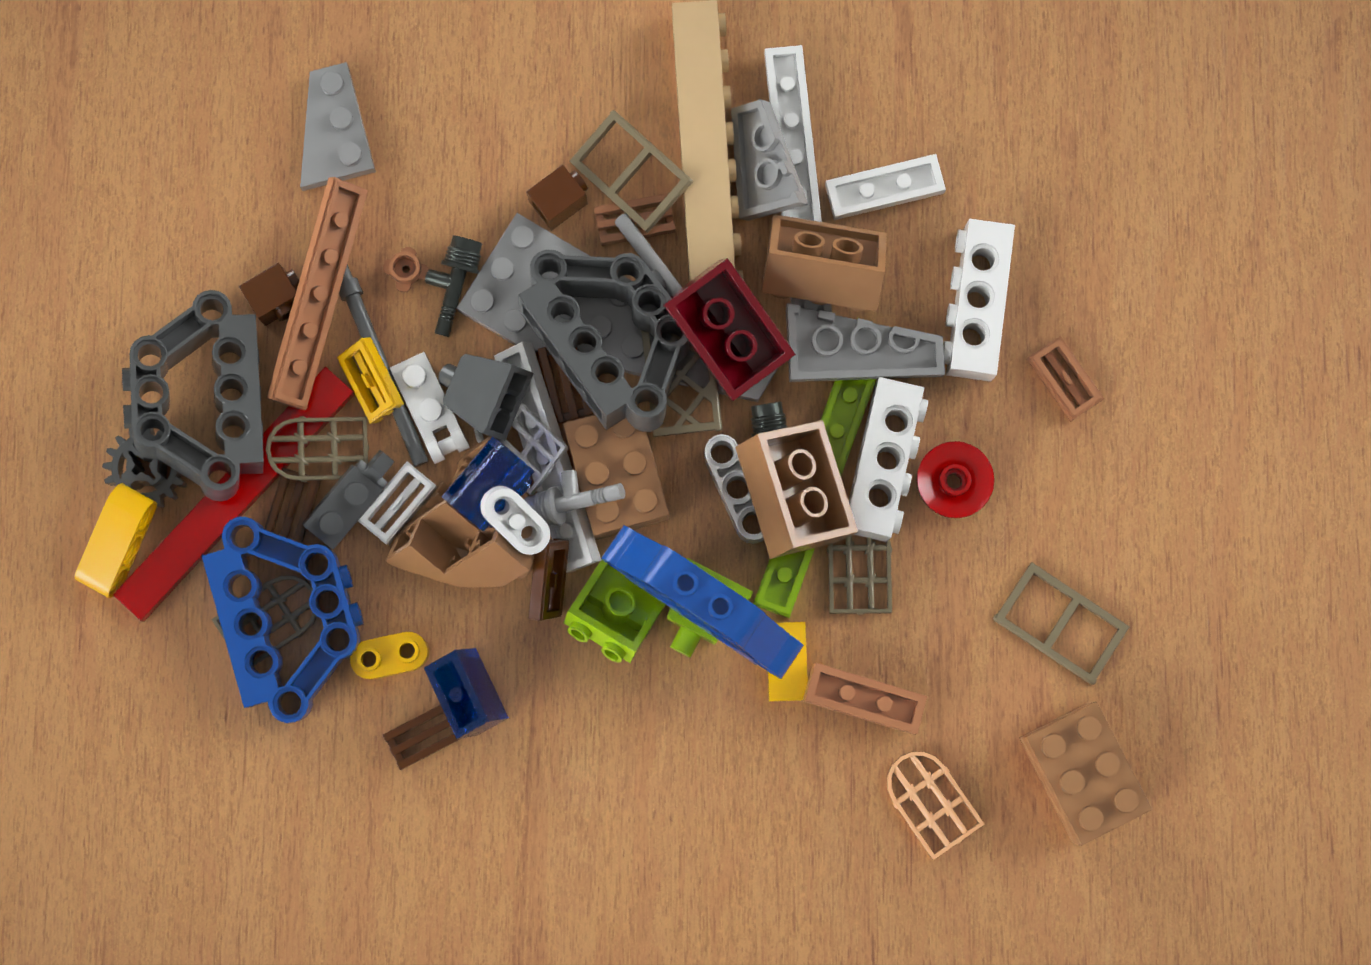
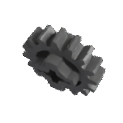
M129 428V439L126 440L119 435L115 437L120 446L117 450L113 448H107L106 450L113 457V460L102 465V468L112 472V475L104 479L105 483L110 486L123 483L134 490H141L144 486H153L156 489L155 491L141 494L156 501L159 508L165 507L164 497L166 496L176 501L178 499L174 491L176 486L187 487V483L180 479L181 473L171 468L170 475L167 478V465L159 459L146 458L139 454L134 445L132 428ZM154 428L145 431L142 436L149 441H155L160 439L164 433L159 430L155 435ZM138 457L150 462L151 473L156 478L144 474V467ZM125 459H127L126 471L123 473V464Z

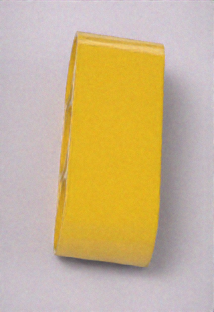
M123 483L118 484L105 502L77 567L75 580L109 599L113 598V594L127 578L155 514L157 502Z

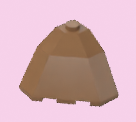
M489 436L467 451L457 463L459 466L452 482L448 486L441 482L424 502L423 505L428 509L427 512L412 523H407L398 533L386 559L389 565L460 588L504 587L517 578H525L532 571L535 554L527 555L515 549L481 513V500L484 494L493 487L505 486L515 491L523 499L528 497L498 439ZM500 499L495 503V512H500L505 508L506 502L504 499ZM526 526L522 530V538L531 536L532 527Z

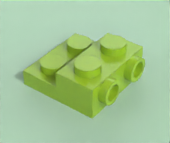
M601 559L568 610L563 623L569 626L568 633L576 640L588 642L590 639L602 646L601 652L611 661L620 663L624 659L631 663L666 604L625 578V575Z

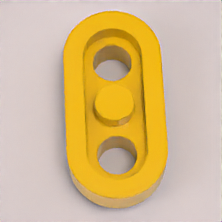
M402 632L369 639L358 644L357 650L350 656V664L353 671L365 679L373 680L420 669L428 660L429 647L426 640L414 632ZM406 644H412L415 649L414 655L406 659L402 656L401 649ZM368 652H373L376 656V662L371 667H367L363 663V657Z

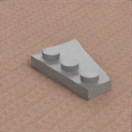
M347 62L310 71L300 188L302 191L325 186L330 177L348 180L375 173V166Z
M760 99L731 108L739 219L749 221L808 205L770 102Z

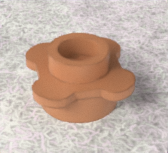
M411 247L403 248L392 259L386 260L383 265L385 274L393 277L396 281V288L400 292H408L412 284L419 279L424 280L429 270L427 265L419 262L415 249ZM405 266L410 268L407 273L403 272Z

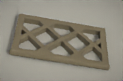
M641 330L646 363L651 349L649 332ZM670 334L672 338L668 342H676L681 338L676 334ZM691 343L690 351L694 353V356L682 371L676 370L675 375L677 377L672 382L667 395V405L680 414L681 418L674 426L659 427L653 430V437L712 430L721 431L723 429L718 385L714 375L708 368L709 383L704 389L686 376L698 359H701ZM681 381H684L699 393L686 411L668 398ZM704 398L712 403L714 422L700 423L691 416ZM649 402L650 411H652L656 408V406L653 403ZM686 420L691 423L689 425H683Z

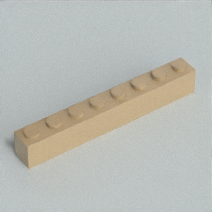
M717 0L672 3L682 171L693 180V183L683 192L689 282L721 259L728 258L735 268V256H741L740 233H733L732 219H739L738 196L730 195V182H736L735 159H728L727 145H734L733 122H725V109H731L730 86H723L722 72H729L728 49L720 48V36H726L725 13H718ZM737 270L741 278L744 280L743 270Z

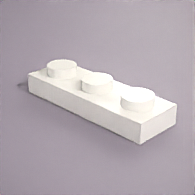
M936 154L826 180L825 182L834 220L941 195L946 190Z

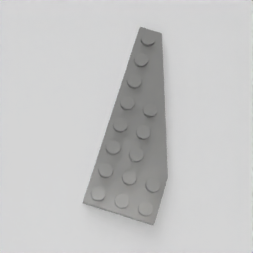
M516 213L459 303L457 310L513 345L521 342H532L536 353L538 348L545 346L520 313L518 294L531 287L530 263L533 257L543 250H556L563 255L569 256L589 255ZM546 272L541 276L546 279H553L558 274ZM625 276L619 278L620 281L625 283L633 282ZM573 297L580 306V319L583 323L594 326L600 332L602 348L605 353L616 356L622 361L624 373L641 376L645 366L642 333L632 321V308L629 304L617 299ZM646 304L641 307L645 312L658 310L652 304ZM561 314L554 318L555 321L565 323L572 319L566 314ZM649 333V335H650V343H651V346H652L653 341H654V338H653L652 335ZM666 334L662 338L666 341H669L672 338V336L670 334ZM589 344L578 346L579 352L588 353L594 349ZM689 350L688 355L679 362L677 369L682 371L694 356V353ZM699 358L686 376L704 389L709 383L708 367ZM777 369L738 398L758 402ZM681 381L678 384L687 387L689 386L684 381ZM717 381L718 394L727 395Z

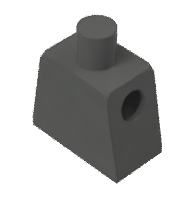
M464 354L457 366L446 364L441 369L438 380L441 385L448 388L443 399L444 405L480 433L505 441L534 373L506 362Z

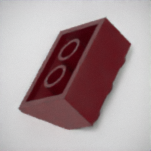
M728 258L718 260L688 282L663 304L731 401L737 399L796 355Z

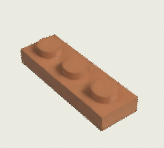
M816 662L812 665L803 697L804 702L913 735L918 734L927 700L925 695Z

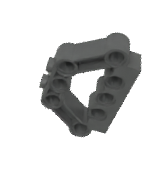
M556 250L538 252L530 263L531 287L518 294L520 313L606 430L625 418L635 429L642 432H651L658 429L666 417L667 395L678 364L688 355L690 350L689 340L663 306L671 296L666 291L667 285L661 274L657 270L651 271L639 256L632 253H623L613 258L563 255ZM546 272H555L558 274V276L553 279L543 278L541 275H543ZM624 275H630L636 280L625 283L620 281L619 278ZM573 297L608 298L628 303L632 308V321L638 329L649 332L652 335L654 341L637 386L631 388L625 380L622 361L616 356L605 353L602 348L600 332L594 326L584 324L580 319V306ZM646 304H652L658 310L645 312L641 307ZM566 314L572 318L565 323L554 320L556 316ZM666 334H676L681 339L676 342H668L662 337ZM581 344H589L594 347L588 353L579 352L575 348ZM602 374H611L617 379L611 383H603L597 378ZM642 402H651L656 408L652 411H642L637 405Z
M215 290L203 291L197 295L192 307L152 336L140 337L132 344L129 353L130 368H122L123 391H131V405H123L124 429L132 428L134 445L139 454L146 458L159 459L198 484L206 497L215 501H224L233 497L239 489L240 474L263 473V423L261 421V386L259 383L256 314L232 315L231 303L225 294ZM208 310H216L222 316L216 320H208L202 314ZM211 338H219L213 345L212 366L218 376L214 384V404L219 413H221L216 420V442L220 449L224 451V454H217L171 425L164 416L170 407V393L168 384L163 378L168 373V370ZM230 352L238 355L240 359L235 363L229 364L223 362L220 357ZM146 355H155L160 358L159 363L153 366H146L140 360ZM227 389H236L242 396L237 400L231 401L223 398L221 394ZM150 391L158 392L162 396L156 403H147L141 399L145 393ZM235 425L242 428L244 433L237 438H231L226 436L223 431L228 426ZM151 428L159 429L164 433L160 439L155 441H149L142 436L145 431ZM220 470L228 473L230 479L225 483L217 484L212 482L209 476L214 471Z

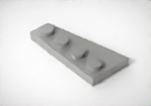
M786 304L787 343L796 354L788 360L789 382L878 379L879 377L887 379L943 377L945 375L943 336L897 326L889 327L875 324L869 320L860 318L856 320L838 316L832 312L814 311L800 308L801 306Z

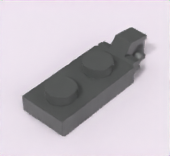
M379 450L368 464L360 459L355 466L351 465L303 521L302 525L333 550L383 492L382 489L388 483L383 476L393 465V459Z

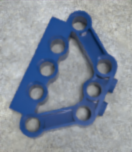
M244 516L236 517L224 526L222 532L224 549L202 555V560L244 708H249L268 702L272 715L278 721L284 723L299 722L311 712L313 699L343 659L349 658L357 650L358 644L361 642L358 626L364 625L358 602L351 604L347 589L353 587L350 571L347 565L340 566L337 555L326 546L320 544L307 546L264 530L262 525L251 518ZM243 527H250L254 532L253 542L246 548H240L235 542L236 533ZM316 554H323L328 560L327 570L323 574L315 576L308 569L309 560ZM254 555L300 572L306 579L311 581L313 591L309 598V607L312 613L321 618L324 629L321 632L318 643L285 686H282L279 675L283 666V657L278 649L271 646L269 634L273 627L272 618L268 612L261 609L258 600L262 591V582L259 576L250 571L247 556ZM247 576L251 581V590L247 596L238 598L233 592V583L238 577ZM327 591H333L339 598L338 607L331 613H324L319 607V599ZM256 613L262 620V627L257 634L251 636L245 632L243 622L247 615ZM342 628L347 631L350 641L344 650L336 651L331 647L329 638L334 630ZM261 651H267L273 659L272 667L266 673H259L254 667V658ZM290 691L296 693L301 699L300 709L295 714L286 713L281 705L283 696Z
M625 525L622 526L601 557L607 564L625 575V578L753 664L759 665L780 679L783 678L804 646L749 600L677 552L637 533Z

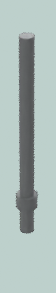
M347 264L339 291L341 300L347 302L361 338L371 337L402 398L360 296L363 294L358 278H353ZM404 403L400 408H394L392 414L414 467H418L427 463L428 459Z

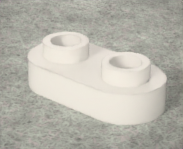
M505 486L493 487L484 494L480 506L483 517L515 549L523 554L533 555L541 552L548 545L550 528L547 522L519 494ZM500 499H504L506 502L505 508L500 512H495V503ZM526 526H531V536L522 538V530Z

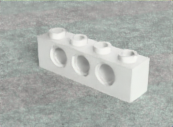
M969 219L964 230L958 229L955 252L961 253L959 267H953L950 289L956 290L955 304L949 303L946 315V326L952 327L950 341H944L943 343L944 364H947V376L991 382L997 375L1015 225ZM977 255L984 256L990 263V269L984 271L977 269L972 263V257ZM971 292L980 293L985 298L986 306L982 308L973 307L968 302L967 294ZM966 329L977 331L981 337V344L970 345L966 343L963 339V331Z
M879 377L875 383L849 497V504L858 532L854 535L887 542L892 537V533L899 534L904 511L898 510L900 496L907 497L912 479V474L906 473L909 458L915 460L920 443V437L914 436L917 421L923 423L928 407V400L922 399L925 387ZM890 415L900 417L905 425L904 430L901 432L891 431L886 426L885 418ZM881 452L891 453L896 459V467L889 470L882 468L878 464L877 454ZM872 489L883 490L888 496V504L884 507L873 505L869 500V491Z

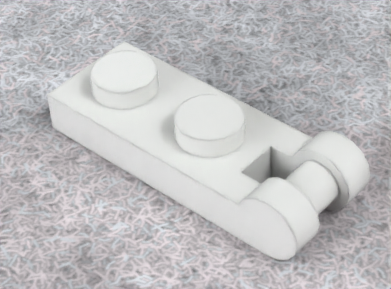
M425 352L390 367L391 373L434 464L445 460V455L457 449L460 453L470 448L454 413L444 405V391ZM448 428L451 436L437 442L434 433Z

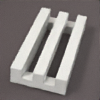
M407 461L358 522L389 546L435 491L437 485ZM411 474L414 479L374 525L370 521L405 478ZM422 483L425 487L386 533L381 531Z

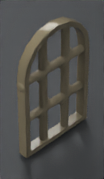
M300 416L299 418L285 420L276 426L267 438L266 455L268 462L276 473L287 479L300 480L301 482L340 479L342 475H338V464L341 465V462H358L361 459L368 464L367 417L306 418ZM362 421V434L337 435V422ZM297 422L298 434L294 433V436H274L277 430L284 425ZM304 422H330L331 433L327 432V435H304ZM363 440V455L338 456L337 443H341V441ZM307 441H331V454L328 453V456L305 457L304 444H308ZM271 442H298V455L295 454V457H272L270 452ZM332 462V475L305 476V465H309L308 463ZM275 463H298L299 476L286 474Z
M851 535L846 538V545H828L829 614L863 615L864 613H892V547L890 539L886 542V545H875L876 541H873L872 538H867V545H854ZM833 551H844L843 554H846V577H833ZM852 551H865L864 554H867L868 577H855V574H852ZM873 551H886L887 577H876V573L874 574ZM853 583H866L865 587H868V609H853ZM874 583H887V609H874ZM833 584H844V587H847V609H834Z
M280 576L265 582L262 586L261 592L268 588L273 597L270 598L272 601L261 607V609L268 611L278 604L285 614L282 616L283 619L273 625L271 633L288 622L291 623L296 633L275 646L278 650L294 639L300 638L314 624L317 617L313 613L310 621L301 629L296 621L299 619L297 616L310 608L309 601L292 613L284 603L287 601V597L304 586L310 592L313 591L312 586L307 581L296 576ZM283 580L299 582L281 595L278 594L273 584ZM256 613L247 615L244 619L243 627L251 623L258 633L261 630L256 621L259 620V615ZM217 615L211 620L213 621L218 631L224 638L221 624L219 623V617ZM266 652L253 661L254 666L269 657L270 654Z

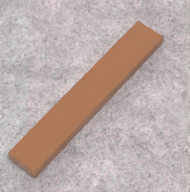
M330 177L327 181L266 397L268 400L300 410L307 409L368 192L364 188L336 177Z

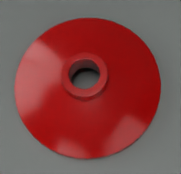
M950 441L934 447L924 456L917 471V488L923 502L933 512L947 518L957 519L975 514L986 505L994 489L995 479L990 461L982 451L965 442ZM948 476H957L960 479V486L955 489L949 487L947 484Z

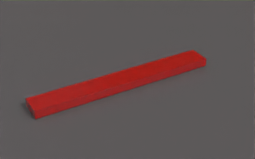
M325 366L315 377L307 409L300 410L288 406L263 433V473L240 474L239 489L228 500L215 501L204 496L117 589L113 596L140 621L144 622L202 560V555H206L222 538L224 526L230 520L242 517L280 476L271 467L266 455L267 438L272 430L283 421L299 418L300 416L306 418L334 417L355 393ZM297 422L284 425L277 430L274 436H294V433L298 434ZM304 422V435H318L329 422ZM271 442V456L295 457V454L298 455V442ZM291 463L275 464L283 471V468H287ZM225 473L217 484L227 482L230 479V475Z

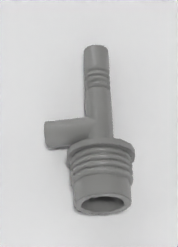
M566 470L561 472L563 495L557 487H550L547 491L537 492L535 495L528 496L524 500L547 522L548 526L554 524L563 525L568 511L624 499L625 489L619 483L579 493L577 471Z

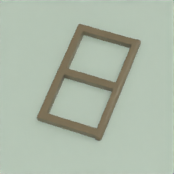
M615 110L610 112V115L569 161L647 233L693 183L689 176ZM617 122L644 146V149L609 188L582 161ZM654 155L680 181L651 215L644 220L617 194L648 158Z
M1032 562L998 614H995L993 617L995 622L1091 685L1096 683L1097 677L1130 627ZM1033 574L1072 599L1044 643L1005 618ZM1079 604L1117 629L1090 673L1051 649Z

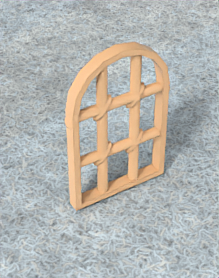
M910 752L899 757L891 765L887 775V790L893 801V806L899 810L932 860L942 855L954 845L960 844L964 838L984 825L980 816L951 776L949 769L935 756L925 752ZM917 756H924L933 760L940 769L931 775V772L926 771ZM909 757L924 777V780L916 786L910 785L898 768L899 763ZM893 773H895L907 791L897 799L892 790L891 778ZM943 774L946 775L959 794V797L952 802L949 799L946 800L934 782ZM925 786L928 789H932L944 806L935 814L928 812L916 794ZM908 798L910 801L913 800L926 818L925 821L916 827L900 805ZM963 801L978 822L969 830L966 829L953 810L954 807ZM944 814L947 817L950 815L962 833L952 842L948 841L935 822ZM927 826L929 829L933 828L945 846L935 854L919 833Z

